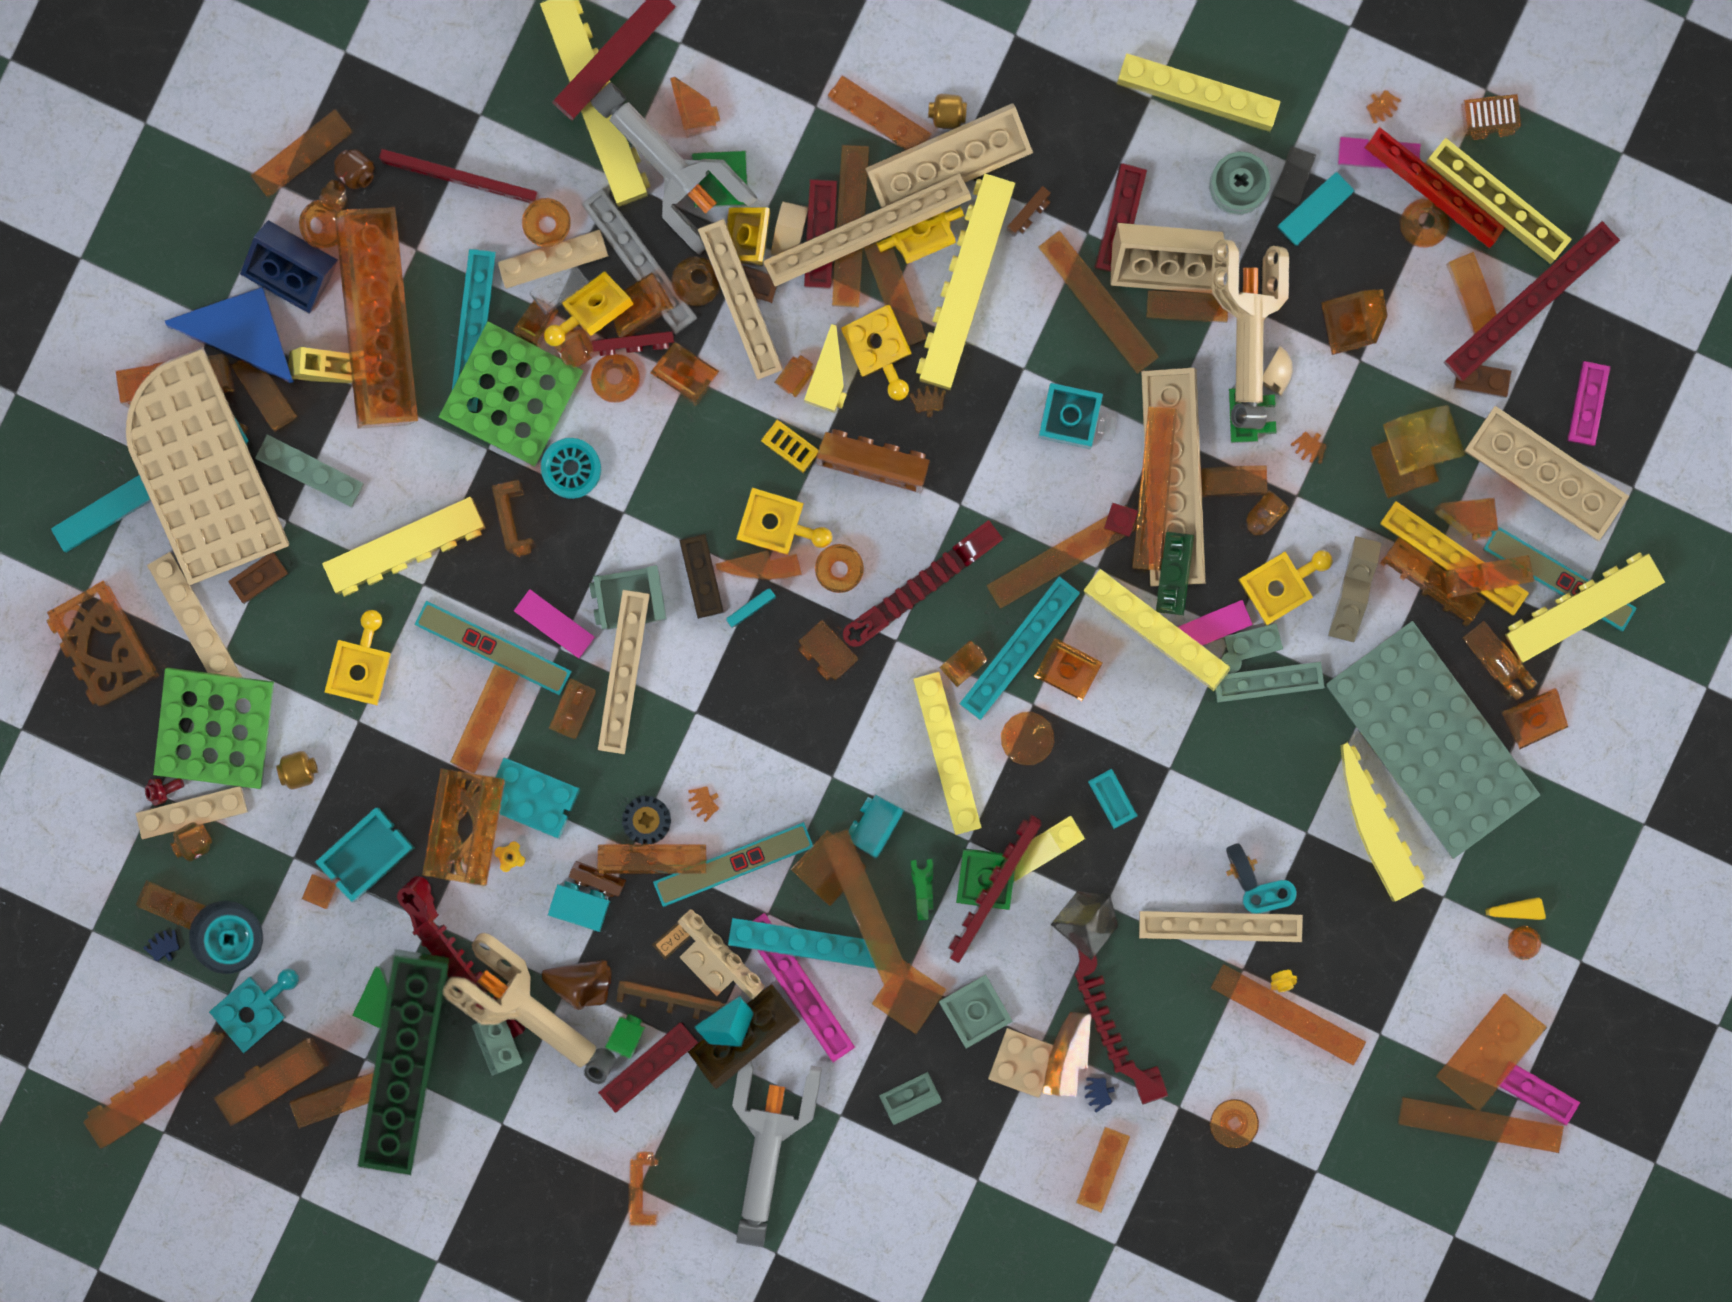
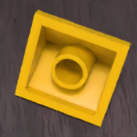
M729 208L726 226L741 264L763 266L770 208Z

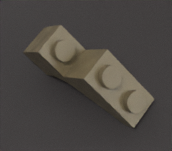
M1355 536L1348 556L1346 571L1328 636L1355 642L1368 605L1371 582L1379 560L1380 542Z

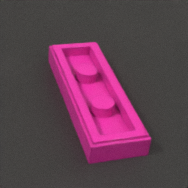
M1340 137L1337 165L1390 169L1364 148L1369 139ZM1399 142L1420 159L1421 144Z
M1582 362L1567 441L1595 446L1610 366Z
M530 589L514 610V612L579 659L595 639L592 634Z
M1243 600L1178 626V628L1203 646L1253 624Z
M1508 1061L1495 1083L1497 1086L1567 1126L1580 1104L1579 1101L1511 1061Z

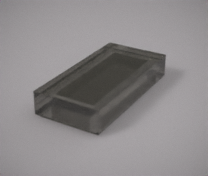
M1291 146L1272 197L1298 206L1316 154Z

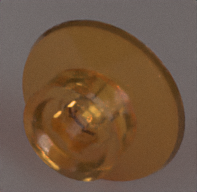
M1230 1099L1222 1102L1215 1108L1211 1116L1210 1127L1213 1136L1220 1144L1229 1148H1240L1246 1146L1255 1138L1259 1129V1119L1256 1111L1250 1104L1243 1100ZM1237 1117L1240 1126L1232 1130L1228 1121Z

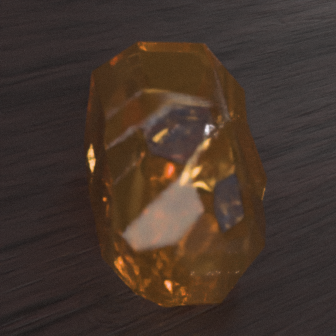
M1269 490L1249 512L1247 517L1248 531L1253 535L1265 534L1289 510V507Z

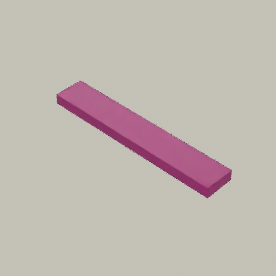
M765 913L753 920L754 922L772 924ZM757 950L831 1061L835 1062L854 1049L855 1046L796 958L790 955Z

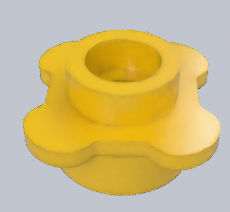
M512 841L506 847H497L494 854L499 858L501 863L500 869L503 872H509L511 868L515 866L522 867L525 864L526 860L525 857L521 856L519 851L520 844L518 842ZM511 854L513 857L508 859L507 856Z
M1284 970L1271 976V990H1278V992L1291 990L1294 987L1293 985L1297 983V976L1293 975L1291 970Z

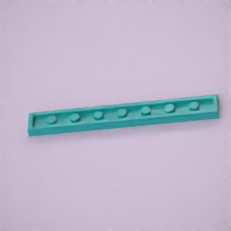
M234 418L245 443L249 442L238 421ZM140 475L54 526L51 530L62 550L67 553L149 503L151 499Z

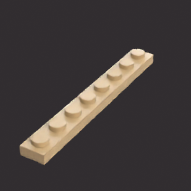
M958 174L763 262L774 286H778L972 198L961 175Z

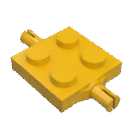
M960 206L948 212L944 211L894 233L890 237L876 242L880 253L895 246L902 253L906 264H909L955 244L956 240L951 231L950 222L964 217V213Z

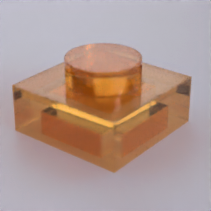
M312 874L302 899L328 909L337 888L336 883Z

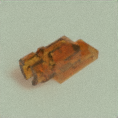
M1485 621L1462 637L1494 679H1498L1515 700L1524 695L1518 685L1512 682L1515 678H1518L1527 690L1532 689L1537 684L1503 641L1501 642Z

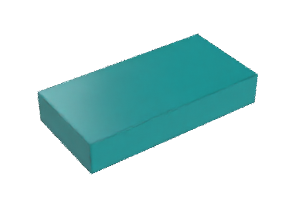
M766 589L728 616L726 621L733 629L774 600L776 596L771 589Z
M1112 769L1088 781L1113 829L1138 816Z

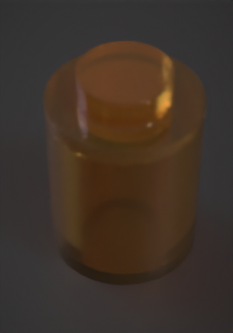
M802 355L798 359L792 356L774 383L786 393L796 398L814 373V370L811 369L813 363Z

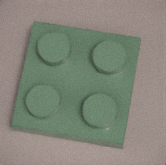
M986 974L939 1001L965 1048L970 1047L1013 1022Z

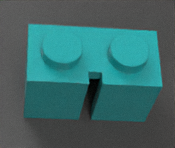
M567 881L564 882V885L557 884L548 916L601 932L610 900L605 899L606 895L590 889L589 894L579 891L580 885Z

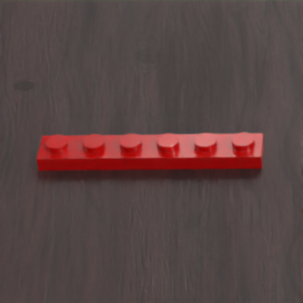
M1381 127L1373 133L1364 148L1374 157L1378 158L1487 247L1490 248L1497 241L1504 229L1502 224Z

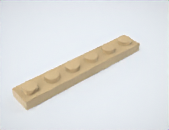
M724 219L699 228V234L757 380L782 371L783 367Z
M172 552L148 564L147 567L207 672L242 677L192 587L189 586Z
M623 590L598 745V750L625 754L650 594L629 590Z
M1139 911V938L1302 942V915Z

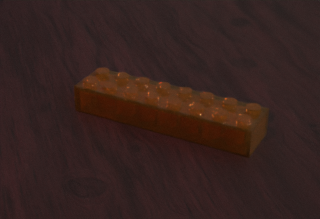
M395 207L342 210L334 216L357 429L411 425L418 421Z

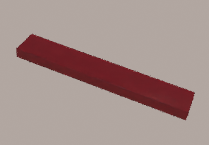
M645 0L552 103L572 121L669 16L676 6L670 0Z
M381 150L379 158L383 164L533 205L538 202V191L392 151Z

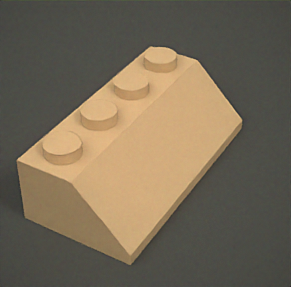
M1118 223L1112 245L1110 283L1112 286L1212 294L1213 247L1218 240L1224 239L1223 232ZM1226 247L1224 248V252H1223L1224 258L1226 257V254H1227V249H1226Z

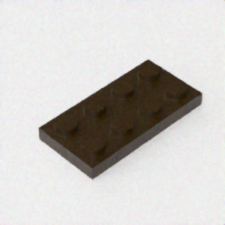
M772 984L747 1003L754 1014L741 1046L709 1044L703 1039L688 1051L689 1055L715 1089L719 1088L800 1021Z

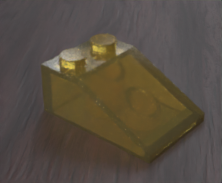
M1448 405L1419 411L1383 424L1400 476L1465 456Z

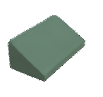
M928 1072L879 1095L893 1125L942 1101Z

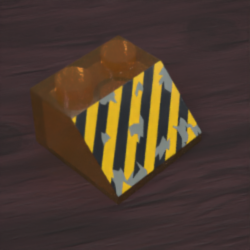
M1495 498L1440 503L1434 507L1435 513L1464 537L1472 536V541L1488 539L1492 537V533L1498 530Z

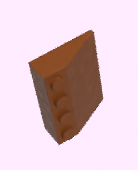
M832 429L831 433L825 432L816 458L817 465L921 493L930 460L925 459L926 454L910 450L909 454L899 452L900 447L884 443L883 447L873 445L874 440L861 436L854 440L847 438L848 433Z

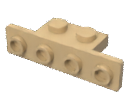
M690 909L678 920L683 929L695 940L680 958L716 996L732 981L750 999H754L765 988L760 978L755 973H752L744 965L741 958L723 943L722 938L705 924L700 915Z

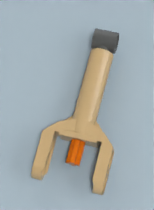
M1220 239L1215 243L1212 253V294L1223 309L1237 318L1236 402L1239 404H1236L1231 411V422L1238 428L1259 430L1265 426L1267 421L1265 408L1257 405L1263 402L1264 320L1269 314L1278 311L1289 298V254L1284 247H1270L1263 257L1262 295L1258 294V268H1243V292L1238 293L1239 250L1233 241ZM1226 245H1227V247H1228V254H1227L1226 258H1224L1223 252H1224V248H1225ZM1277 252L1278 261L1274 264V255ZM1227 273V283L1224 285L1223 277ZM1275 279H1277L1278 286L1274 292L1273 284Z
M478 934L472 943L475 956L506 979L508 983L505 985L487 970L477 982L497 997L495 1002L466 979L451 978L444 988L446 998L481 1025L499 1024L507 1019H516L579 1068L586 1065L584 1075L590 1082L594 1084L604 1083L616 1063L615 1055L604 1048L596 1049L597 1046L530 996L531 977L525 960L490 934ZM479 943L486 944L490 950L483 949ZM500 959L508 961L512 967L504 965ZM452 986L458 987L463 993L456 992ZM474 1003H479L485 1010L477 1008Z

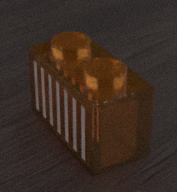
M1518 94L1467 99L1461 103L1464 136L1472 135V139L1487 138L1488 133L1498 132L1499 136H1509L1515 134V130L1521 127Z

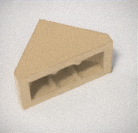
M782 202L776 223L771 255L776 256L801 244L809 207Z

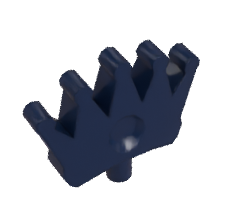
M172 930V938L168 935L167 931H163L164 939L160 937V934L156 933L157 944L152 939H149L152 950L148 949L147 946H144L143 949L155 961L159 962L165 956L168 961L173 960L171 953L180 949L175 930Z
M1087 1077L1086 1081H1091L1093 1084L1085 1086L1084 1089L1094 1091L1086 1094L1085 1098H1095L1092 1102H1089V1106L1099 1105L1094 1110L1097 1113L1105 1106L1112 1104L1109 1093L1115 1092L1114 1086L1107 1088L1106 1078Z

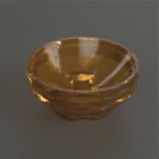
M541 198L532 202L526 208L522 217L524 234L533 244L541 247L558 245L567 237L571 227V218L566 207L561 202L551 198ZM545 217L552 218L556 223L554 230L549 233L543 232L539 226L541 220Z
M320 199L311 202L302 210L299 218V229L308 244L316 248L327 249L336 246L343 239L346 232V218L342 209L336 203L327 199ZM313 218L319 219L322 223V230L319 234L311 229L310 223Z
M1429 199L1416 200L1410 203L1401 215V232L1404 238L1416 247H1433L1439 244L1448 233L1449 217ZM1427 213L1434 218L1432 228L1424 229L1420 226L1419 217L1422 214Z
M689 257L677 265L672 275V287L675 294L687 304L704 305L714 299L719 292V281L711 261L706 258ZM695 270H701L706 275V282L703 284L694 283L691 279V273Z
M622 354L602 357L594 365L591 372V384L596 394L603 400L612 403L623 402L631 398L637 391L640 382L637 366L630 358ZM611 369H618L622 372L623 378L620 383L613 385L607 381L606 376Z
M834 544L825 548L818 555L815 562V575L818 582L826 590L833 593L851 591L860 583L863 577L864 565L862 558L855 549L848 545ZM835 562H843L847 565L848 571L844 577L838 578L832 574L831 567Z

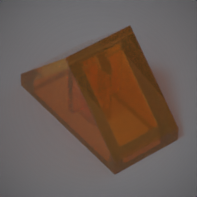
M535 298L514 327L513 332L516 336L540 348L544 340V332L552 325L559 310Z

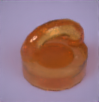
M331 180L327 187L322 189L319 196L320 201L334 209L344 208L347 202L345 187L341 182Z

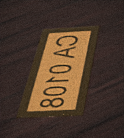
M677 922L652 945L666 960L688 941L691 936Z

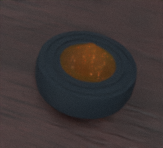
M1239 843L1227 847L1226 853L1230 861V870L1226 871L1227 875L1233 874L1245 892L1256 888L1258 883L1253 872L1255 871L1254 865L1258 863L1256 858L1251 860L1249 856H1246Z

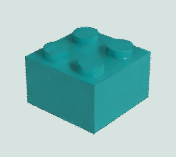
M1050 383L1038 439L1091 449L1103 394Z

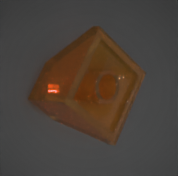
M670 78L686 138L717 130L716 122L721 121L717 106L711 107L708 98L678 78Z
M1383 289L1360 291L1322 302L1332 355L1377 343L1388 317Z

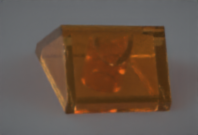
M652 272L623 290L630 297L634 305L613 319L617 334L620 338L631 336L675 308Z
M676 342L672 344L650 372L654 379L695 406L699 404L719 373L717 369Z
M1422 430L1396 437L1370 448L1387 498L1439 482Z
M1054 638L1034 677L1083 701L1103 662Z
M1556 688L1547 690L1502 711L1519 749L1568 728Z
M827 830L791 870L822 900L831 906L866 869V866Z

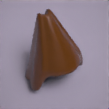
M606 960L545 969L541 973L542 981L577 1010H582L585 1006H600L607 1001L608 987L611 983V968L607 966Z

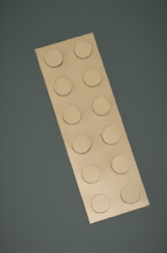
M1012 103L865 169L880 207L883 208L958 174L961 175L964 183L984 175V173L986 174L1033 153L1016 107Z
M1496 406L1490 411L1464 450V452L1596 541H1600L1629 498L1627 494Z

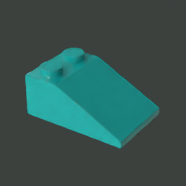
M875 795L873 799L869 797L866 799L860 810L864 813L860 822L854 820L847 835L851 837L848 842L877 858L904 810Z

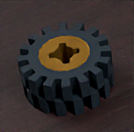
M641 796L632 800L625 807L626 809L622 815V826L626 835L631 840L643 845L655 844L662 840L669 832L671 814L661 800L651 796Z

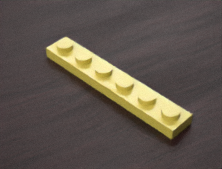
M936 672L914 678L913 681L955 835L980 829L979 816L940 673Z

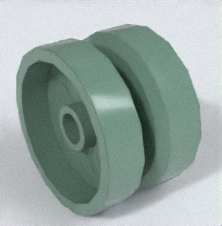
M1238 151L1226 155L1217 163L1210 176L1209 190L1212 200L1218 208L1228 214L1244 215L1253 212L1262 204L1269 192L1271 178L1268 167L1261 158L1252 153ZM1236 180H1241L1244 186L1236 187Z

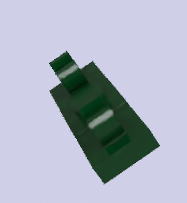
M1166 532L1156 605L1158 613L1184 616L1194 535Z

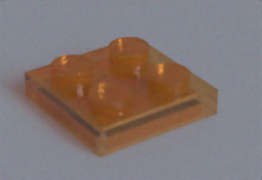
M901 959L871 1004L917 1034L946 989Z

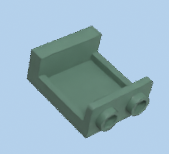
M657 565L602 576L596 575L593 576L594 582L589 583L592 599L597 598L598 609H594L596 625H601L602 630L617 628L623 590L650 594L645 623L667 620Z

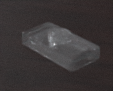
M576 266L555 273L532 289L529 294L546 315L587 285L589 281Z

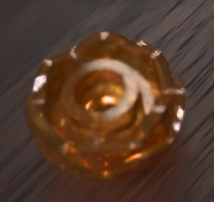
M1520 926L1508 936V950L1520 960H1529L1535 957L1541 949L1540 935L1531 927ZM1524 940L1527 941L1525 946L1522 944Z

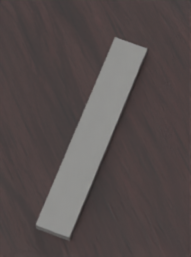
M602 188L581 203L674 333H679L697 320L696 315L605 190Z

